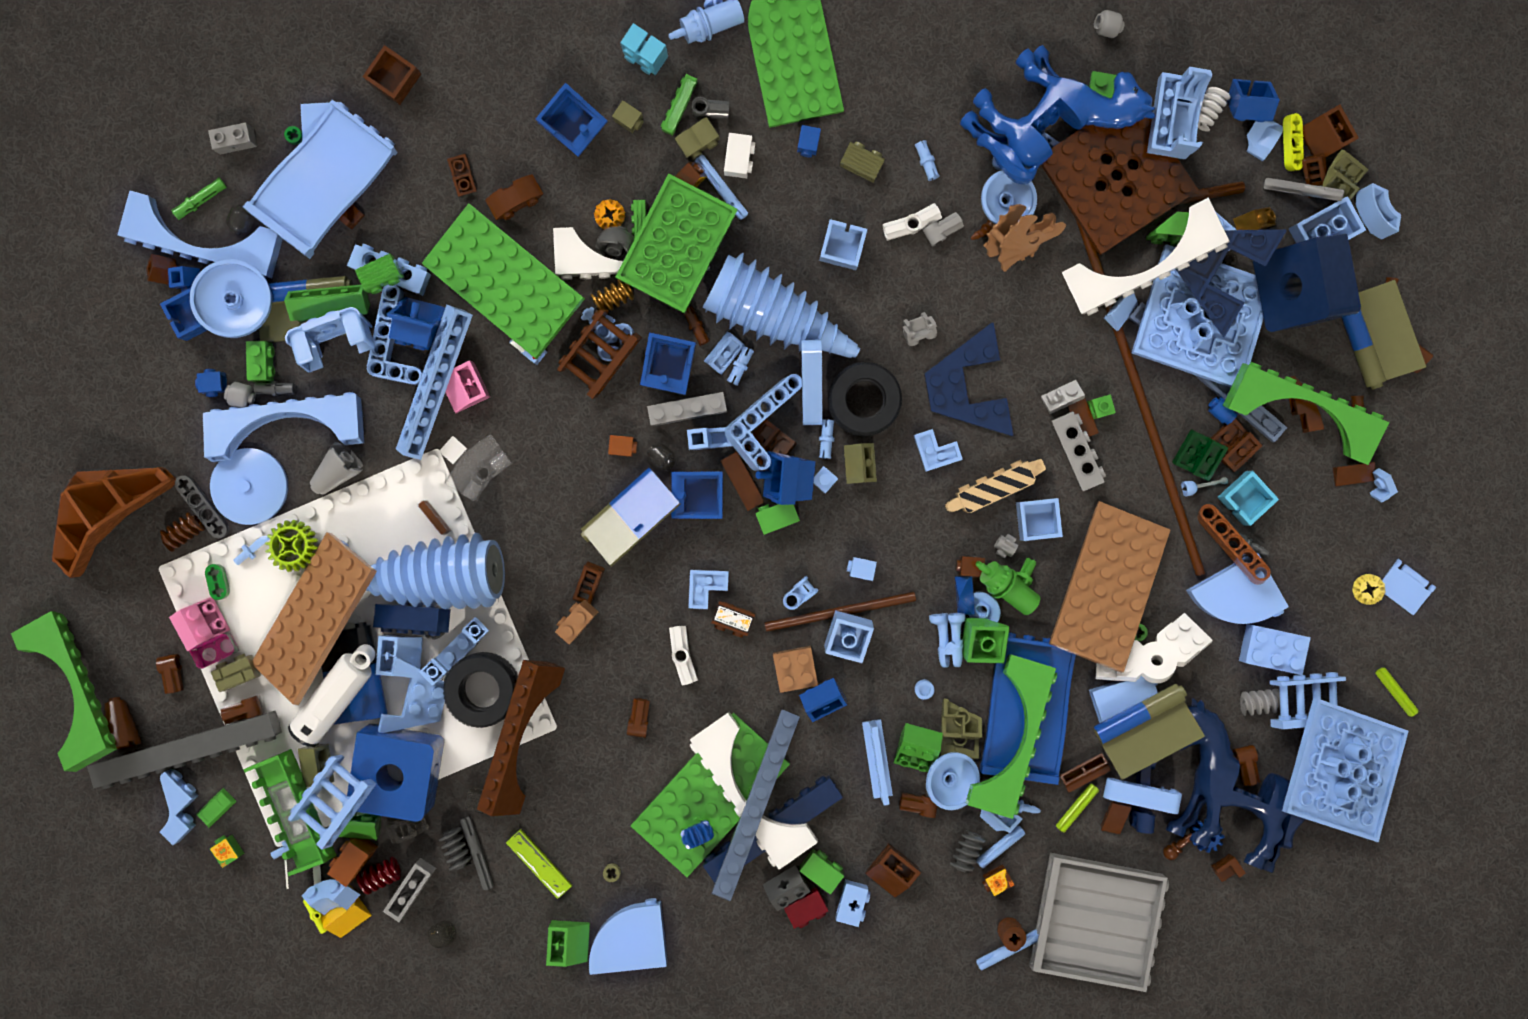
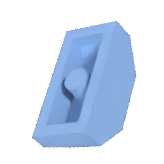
M1255 121L1247 134L1249 146L1246 152L1263 161L1281 136L1283 126L1274 121Z
M981 809L980 817L996 831L1011 833L1022 820L1018 814L1014 815L1013 819Z

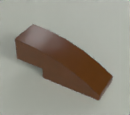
M1295 376L1290 377L1297 380V385H1303ZM1288 398L1292 416L1300 415L1303 433L1324 429L1320 412L1315 403L1304 399Z

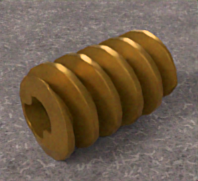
M618 280V287L611 283V290L604 287V294L598 290V297L590 294L597 309L600 311L606 309V307L611 311L614 310L613 304L620 307V300L626 304L627 297L634 300V294L630 286Z

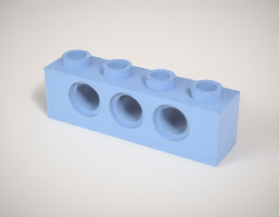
M355 244L347 266L356 270L368 264L371 258L375 257L377 260L389 253L384 251L377 253L373 251L374 248L362 244L361 247ZM398 257L396 261L403 276L406 272L411 271L412 277L409 280H405L404 277L400 278V282L395 285L423 296L431 274L426 272L427 268L417 264L416 267L410 266L409 261Z

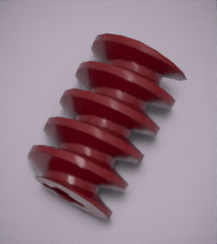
M394 856L390 858L391 863L388 860L383 861L384 867L381 863H377V870L371 866L369 868L370 873L364 869L363 876L360 873L357 874L358 885L365 894H371L372 891L384 888L386 884L390 885L393 881L400 880L401 870Z

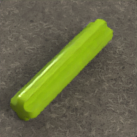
M1382 667L1375 672L1407 715L1415 716L1419 712L1417 707L1387 669Z
M1089 784L1056 824V827L1060 831L1066 832L1099 792V789L1095 785Z

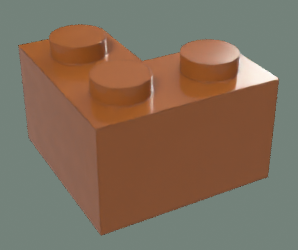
M350 838L340 848L342 852L340 856L335 857L329 864L331 869L327 874L347 887L352 883L361 868L369 861L378 846L368 839Z

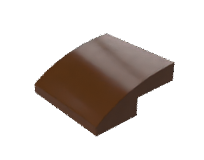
M1236 418L1230 424H1225L1211 437V439L1228 447L1221 461L1233 472H1236L1262 447L1253 434L1247 432Z
M767 419L752 434L765 451L770 448L768 451L789 455L797 445L795 441ZM750 444L744 445L745 449L749 452L751 450ZM758 457L757 461L763 465V460Z

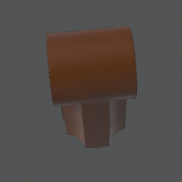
M179 654L162 656L156 659V668L158 673L162 675L165 694L184 690L180 673L182 665L179 663Z
M258 695L220 709L221 718L225 725L263 714Z
M633 699L627 735L646 738L650 700Z
M1254 745L1233 749L1236 758L1239 760L1242 784L1244 786H1251L1260 783L1256 764L1258 754Z
M901 793L899 810L919 813V815L924 817L936 818L938 806L929 797H926L925 794L919 796Z

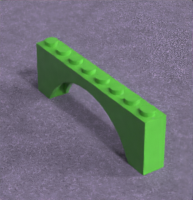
M1250 362L1249 365L1242 363L1222 406L1243 415H1248L1257 407L1274 400L1297 398L1311 401L1325 410L1337 425L1342 438L1343 455L1369 465L1389 422L1382 420L1383 415L1372 412L1371 415L1365 413L1366 408L1356 404L1354 408L1348 406L1349 401L1339 397L1337 400L1331 399L1332 394L1322 390L1320 393H1316L1313 391L1314 387L1305 383L1299 386L1296 384L1297 380L1288 376L1282 379L1278 377V372L1270 369L1267 372L1260 370L1262 366Z
M50 611L14 631L11 635L17 650L28 653L37 652L49 657L58 664L67 676L74 698V717L67 740L57 754L64 771L77 772L115 751L117 748L115 746V738L109 731L108 721L101 711V703L95 696L94 686L87 676V668L81 661V653L76 648L74 636L67 626L68 621L63 614Z
M1008 654L1003 673L1013 683L1021 698L1024 710L1023 737L1015 756L1001 772L985 781L970 784L965 802L967 805L1013 819L1014 815L1018 814L1020 804H1018L1019 796L1024 794L1025 785H1023V782L1030 773V766L1028 765L1030 758L1033 759L1036 752L1034 744L1041 734L1040 723L1046 717L1047 710L1044 709L1046 702L1049 703L1052 696L1050 688L1057 678L1056 668Z

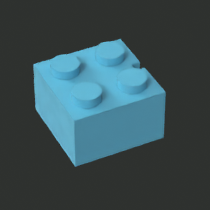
M633 23L620 42L622 52L625 55L624 58L632 64L636 62L641 65L640 69L646 74L650 75V73L656 75L668 58L666 45L652 35L648 41H645L648 33Z
M1245 471L1217 497L1228 510H1234L1232 514L1243 526H1251L1279 500L1254 471Z

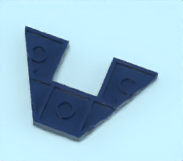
M1286 229L1225 230L1230 241L1226 244L1227 248L1217 253L1213 250L1207 253L1209 257L1199 262L1195 259L1189 262V267L1181 271L1176 269L1222 337L1225 338L1245 302L1210 285L1226 254L1231 249L1266 267L1284 237Z
M994 322L927 371L924 376L931 412L1013 436L1007 398L969 404L963 367L1000 361Z

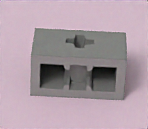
M247 123L208 130L212 150L220 155L257 147L254 128Z

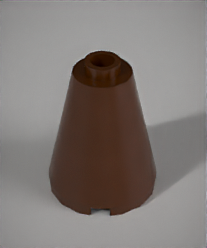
M121 697L109 698L108 702L104 703L103 716L107 719L109 731L115 738L116 750L133 747L131 744L133 742L141 745L140 735L126 701L121 700Z

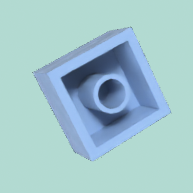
M835 610L824 644L825 653L863 663L874 630L872 620Z

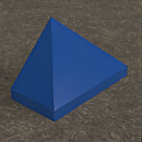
M972 576L955 577L957 613L975 615Z

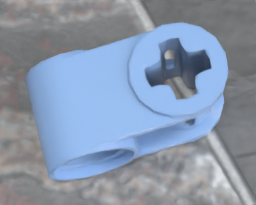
M805 576L783 596V604L787 609L794 610L819 590L814 588L808 581V577ZM790 595L795 596L797 599L794 606H788L786 603V599Z

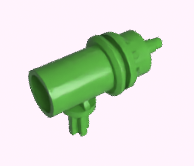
M1026 558L1020 572H1016L1008 566L1000 565L996 561L988 565L980 561L976 562V566L982 571L980 581L994 598L1004 599L1023 615L1031 614L1038 607L1040 595L1029 587L1033 582L1030 576L1036 565L1035 560Z

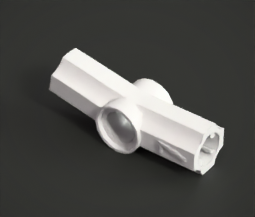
M934 203L915 214L884 223L882 226L886 240L916 234L919 230L942 219L938 206ZM908 221H916L917 228H910Z
M686 626L670 627L672 659L675 662L681 684L687 685L698 681L690 657ZM684 651L686 659H677L676 652Z

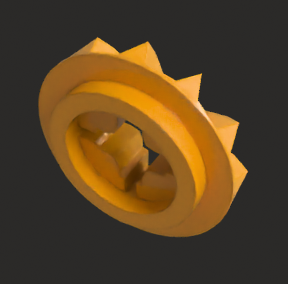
M615 200L601 201L595 209V221L603 229L621 226L625 219L624 208ZM606 207L610 212L615 211L612 214L613 222L609 217H604L606 215Z

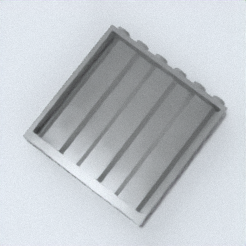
M1050 853L1036 925L1037 934L1039 935L1037 942L1033 944L1029 963L1032 971L1146 992L1147 986H1150L1151 983L1150 970L1155 962L1153 954L1154 948L1158 946L1157 932L1162 925L1160 917L1161 911L1165 908L1164 895L1169 888L1168 878L1161 873Z

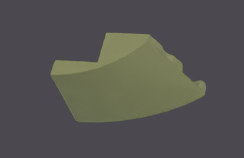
M943 699L941 733H943L939 757L947 753L958 752L967 755L972 760H978L979 739L982 738V718L968 712L963 707L953 704L948 699ZM954 739H965L963 744H959ZM967 739L975 740L974 751L963 748Z

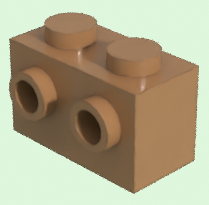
M586 600L579 604L576 602L569 609L571 614L567 618L564 616L557 623L559 628L555 633L568 644H571L599 613Z

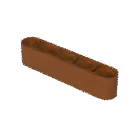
M1211 504L1202 506L1197 515L1199 523L1252 583L1256 585L1263 584L1270 577V568L1215 506ZM1203 512H1210L1212 518H1205ZM1216 526L1223 527L1225 533L1217 532ZM1229 541H1235L1238 547L1232 548L1229 545ZM1242 556L1250 557L1251 563H1245L1242 560ZM1255 571H1262L1264 578H1258Z

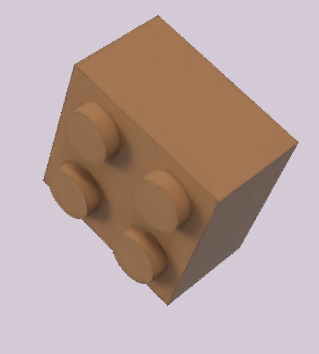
M811 646L773 653L780 693L818 686Z

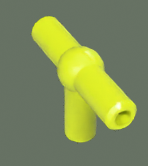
M303 900L310 914V919L314 921L320 934L325 933L327 930L323 928L321 913L310 907Z

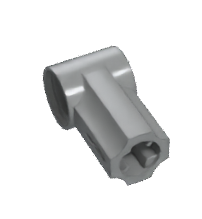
M955 212L939 222L936 221L923 229V232L933 247L937 242L944 241L947 236L963 228L964 225L961 217Z

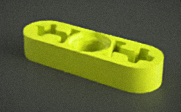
M1297 113L1287 115L1283 119L1284 165L1286 170L1290 172L1302 169V160L1304 159L1303 121ZM1292 138H1293L1294 141H1295V146H1294V147H1293V145H1292Z

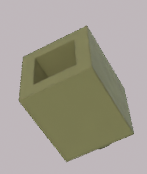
M623 100L612 115L616 123L631 133L635 129L638 131L644 123L642 113Z

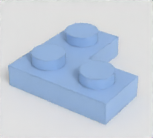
M933 429L913 435L925 472L963 460L957 441L938 447Z
M690 570L689 608L708 609L709 590L728 591L729 571Z

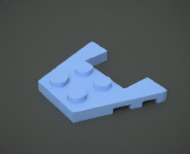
M394 657L391 675L410 678L402 715L381 714L378 732L386 733L440 722L445 701L443 695L445 681L440 679L432 686L419 673L421 669L398 657Z

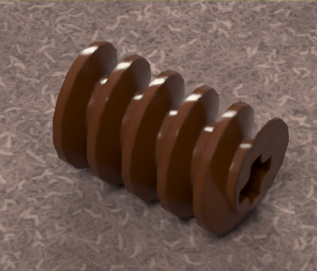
M187 512V520L181 516L179 518L181 524L174 521V528L168 525L166 526L168 532L160 531L161 540L169 551H175V548H179L181 544L187 543L188 539L191 540L194 538V535H198L200 531L206 530L196 515H191Z
M1013 917L1004 918L999 922L997 932L1004 946L1010 951L1016 952L1020 950L1026 943V933L1020 923Z

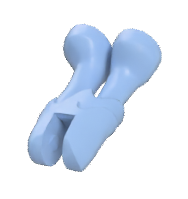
M965 613L929 615L930 622L938 627V656L941 666L944 668L949 667V655H952L954 667H961L963 659L961 624L965 621ZM948 620L951 625V642L948 640Z

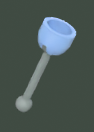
M1222 477L1220 480L1202 484L1184 481L1181 483V487H1186L1187 491L1182 490L1185 497L1192 496L1196 493L1197 488L1220 483L1227 484L1228 479Z

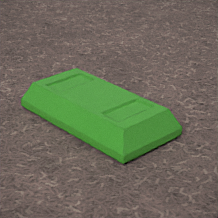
M222 788L196 815L210 828L237 801Z

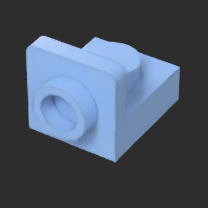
M1380 468L1372 472L1377 488L1370 492L1371 497L1384 502L1398 492L1390 474Z

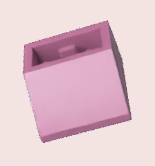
M469 360L453 369L445 393L455 413L490 398L474 362Z
M212 597L180 609L169 617L187 651L230 631Z

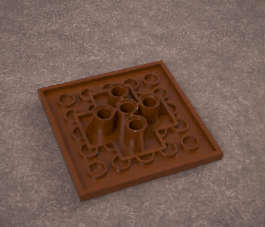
M1144 118L1133 126L1119 129L1086 125L1052 147V156L1041 165L1099 255L1199 191L1178 158L1147 153L1152 119ZM1101 157L1107 158L1109 164H1103ZM1128 162L1134 164L1135 170L1128 168ZM1116 173L1119 176V181L1114 180L1111 174ZM1095 184H1101L1103 186V191H1098L1095 187ZM1122 189L1129 191V197L1122 194Z

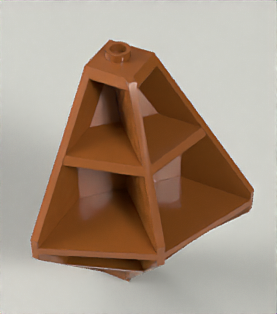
M165 467L77 472L70 479L65 490L60 494L52 561L70 578L80 577L85 572L96 545L127 515L171 489L175 485L176 478Z

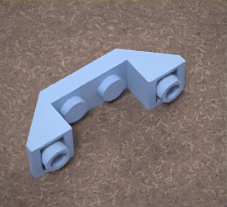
M474 617L436 658H433L419 671L432 686L442 679L452 666L463 659L488 633L489 629L477 617Z

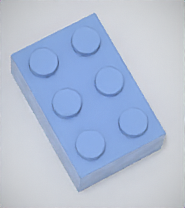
M1347 196L1342 201H1338L1290 227L1289 231L1295 242L1299 243L1315 237L1347 234L1349 240L1366 231Z
M1247 624L1239 661L1303 675L1311 637Z

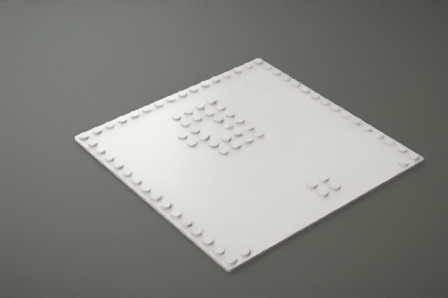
M439 449L423 454L421 460L415 458L159 567V572L176 612L211 597L205 577V569L209 565L220 564L225 569L230 593L227 598L222 600L214 599L230 628V631L224 634L231 633L239 651L202 668L201 671L220 715V709L258 695L263 714L276 711L282 733L276 735L275 740L264 742V739L258 741L257 745L246 748V744L239 746L240 750H237L236 753L243 769L292 749L301 770L298 749L305 746L292 738L288 731V726L323 681V674L320 668L299 705H293L262 674L260 677L224 692L218 691L216 682L211 675V671L217 669L215 665L225 661L228 664L234 662V657L244 653L246 656L252 655L255 657L305 569L300 567V571H294L293 569L292 572H287L286 569L280 570L279 565L274 566V560L268 559L271 553L265 552L269 549V546L265 544L254 552L256 557L253 560L248 557L240 565H237L233 559L243 552L241 547L244 544L250 547L260 537L267 536L268 534L273 535L271 529H278L277 524L282 523L284 525L285 520L290 522L297 520L298 523L301 521L305 523V526H310V532L314 531L316 533L312 538L319 540L317 543H314V546L320 545L327 532L332 533L339 540L346 542L349 548L369 565L376 564L379 557H382L384 561L387 560L392 550H396L400 556L405 545H410L414 551L417 543L423 541L428 547L431 540L436 538L442 545L444 539L450 536L456 543L458 537L462 534L466 535L469 541H471L475 533ZM423 500H428L451 531L446 535H441L418 507L419 503ZM289 531L285 536L291 538L293 535H297L298 531ZM303 541V543H302V548H303V549L305 548V542H304V541ZM292 554L286 560L291 562L298 559L299 556ZM214 569L211 575L216 576V574H219V570ZM219 586L218 590H215L216 594H220V596L224 592L223 588L220 589ZM365 591L343 629L354 628L355 624L360 622H366L367 625H371L376 655L378 636L392 634L423 637L420 667L422 670L462 632L461 630L474 617H477L489 631L466 656L478 652L498 654L513 665L518 673L517 675H519L523 660H529L502 595L488 608L482 604L476 609H472L468 605L463 609H457L452 606L449 608L451 609L449 632H440V636L428 635V631H424V635L412 634V630H408V634L396 633V629H393L392 632H380L381 628L373 627L375 604L403 605H400L396 600L388 602L382 595L374 596L370 591ZM229 639L223 640L220 644L223 652L229 653L234 649ZM206 648L202 654L203 658L206 661H213L216 658V651L213 648ZM476 672L467 679L465 690L467 697L473 704L484 708L493 705L497 701L499 686L493 676L486 672ZM381 675L388 715L401 716L410 678ZM546 699L540 703L530 718L520 745L556 730L557 725ZM444 702L440 722L405 729L437 734L443 737L444 748L439 779L493 757L504 720L484 728L467 726L451 715L452 713L448 711L449 709ZM380 718L335 724L319 744H329L330 756L343 755L344 759L340 765L351 773L357 732L369 723L379 725ZM388 764L387 770L389 775L394 780L403 781L401 769L396 765ZM255 769L245 773L274 843L277 847L283 846V841L276 842L274 839L275 835L282 832L278 822L271 825L267 823V818L274 815L271 805L261 807L259 804L261 799L267 797L263 786L257 789L252 787V782L259 779ZM334 771L335 782H332V784L347 796L349 783ZM290 786L276 792L284 811L293 808L297 804ZM323 787L317 796L336 813L341 811L343 803ZM315 806L323 827L330 826L332 823L331 819ZM301 818L296 821H289L294 835L308 831L305 822Z

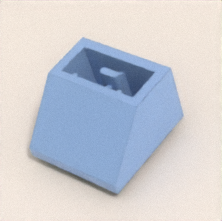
M392 634L378 636L375 675L393 676L391 675L394 657H398L420 669L423 637Z

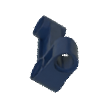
M1156 762L1137 772L1136 783L1150 786L1151 770L1155 769ZM1135 805V809L1130 810L1132 812L1131 820H1129L1130 826L1140 833H1154L1155 814L1148 810V808Z

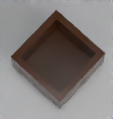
M384 45L362 77L368 84L401 105L421 76V73L417 67Z

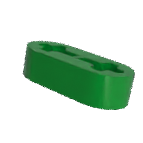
M220 564L209 565L205 569V577L210 596L215 600L227 598L230 589L224 567ZM214 569L219 570V574H216V576L211 575ZM218 586L220 589L223 588L224 591L221 593V596L215 592V590H218Z

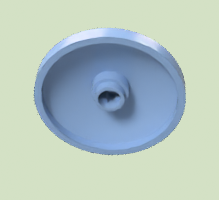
M221 260L208 265L196 276L190 290V306L197 321L211 333L226 338H239L255 332L267 320L272 307V292L265 277L252 265L239 260Z
M253 448L238 449L231 460L219 461L214 468L210 480V493L216 508L227 519L245 525L259 524L274 517L283 507L288 494V479L283 466L271 454Z

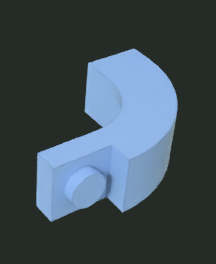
M726 427L687 430L689 450L732 447V444L725 436ZM733 427V434L735 436H738V429L736 427Z

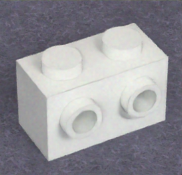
M729 133L724 176L747 178L748 173H752L753 161H750V154H754L755 142H752V136Z

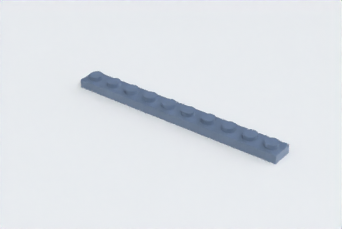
M1143 302L1128 317L1138 327L1146 307ZM1196 376L1215 394L1226 399L1231 387ZM1262 405L1251 411L1248 415L1239 413L1272 443L1287 429L1283 423Z
M781 710L711 893L727 901H731L800 718L785 710Z

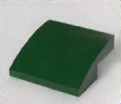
M1191 429L1172 463L1198 477L1210 481L1228 447Z

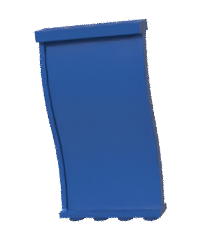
M1009 632L1004 663H995L986 739L979 770L982 774L995 776L1001 772L1015 756L1023 737L1024 710L1021 698L1013 683L1003 673L1007 656L1011 654L1056 668L1057 678L1050 688L1052 696L1049 703L1046 702L1044 709L1047 710L1046 717L1040 723L1041 734L1034 744L1036 752L1034 758H1030L1028 765L1030 766V773L1024 780L1059 784L1070 686L1076 655L1050 645V638H1043L1042 641L1035 640V636L1024 635L1023 638H1018L1015 633Z

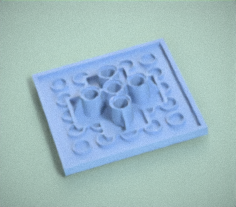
M1166 244L1163 247L1159 263L1165 260L1176 247ZM1221 263L1210 282L1211 286L1245 302L1225 338L1222 337L1210 318L1207 319L1204 316V309L1176 269L1171 271V275L1163 280L1159 278L1153 280L1132 354L1231 387L1242 363L1249 365L1264 318L1256 275ZM1186 305L1188 306L1191 313L1186 310Z
M1313 698L1282 811L1379 842L1408 730L1324 700Z

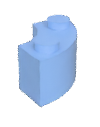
M1372 183L1356 193V208L1371 234L1384 239L1399 232L1401 214L1391 205L1387 189Z
M334 879L319 882L309 887L302 895L310 907L323 915L336 907H343L348 910L360 896L351 887H345Z

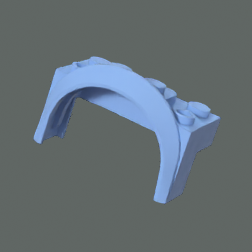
M1189 67L1183 75L1162 72L1158 77L1154 101L1156 109L1153 110L1155 117L1152 118L1147 153L1186 159L1200 148L1203 142H1197V129L1204 95L1212 78L1211 70ZM1177 99L1189 100L1191 103L1177 101Z

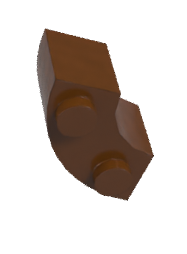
M533 174L512 181L513 184L510 187L504 189L501 187L485 199L496 220L502 218L508 220L518 210L526 206L532 207L539 202L538 199L543 195V192Z

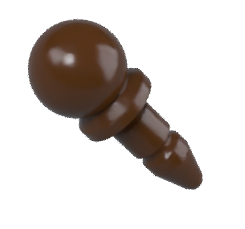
M988 220L981 226L980 230L974 232L970 239L977 240L985 235L987 236V233H990L995 224Z
M1192 833L1185 835L1177 843L1173 841L1172 845H1167L1163 850L1165 858L1175 860L1179 853L1183 852L1182 848L1190 842L1189 839Z

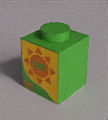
M223 835L215 840L216 845L210 848L222 868L245 854L233 835L227 838Z

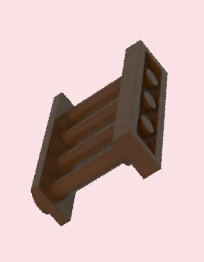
M607 309L597 310L594 313L592 323L586 325L581 331V338L571 344L569 354L567 356L564 355L558 362L560 366L557 370L559 372L565 371L567 368L588 385L590 390L586 395L591 399L598 397L642 339L638 333L625 334L605 317L609 312ZM600 323L622 340L624 345L620 350H615L594 333ZM588 339H591L611 356L612 361L609 365H604L583 348ZM577 354L581 355L600 371L601 376L598 380H593L572 363Z

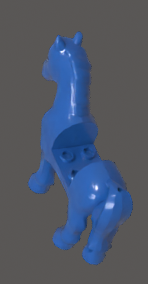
M1042 45L1034 53L1029 48L1024 50L1016 60V64L1024 70V78L1027 81L1038 83L1046 88V93L1039 104L1027 116L1020 119L1004 116L995 108L992 102L993 96L985 88L976 95L973 103L980 109L979 115L988 120L994 132L998 134L985 129L980 124L979 117L973 110L965 114L960 125L965 130H968L973 138L977 139V146L985 147L991 152L997 165L1009 179L1018 184H1028L1034 179L1038 167L1053 154L1049 143L1042 134L1049 125L1057 122L1059 116L1075 129H1081L1085 125L1114 129L1133 126L1144 118L1152 119L1155 117L1152 110L1156 108L1151 106L1152 97L1139 87L1134 76L1129 72H1120L1116 75L1112 98L1097 93L1087 84L1078 80L1059 77L1049 64L1050 52Z

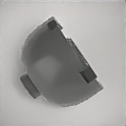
M622 226L608 227L600 233L595 247L602 256L606 253L615 256L616 258L613 260L624 261L634 238Z

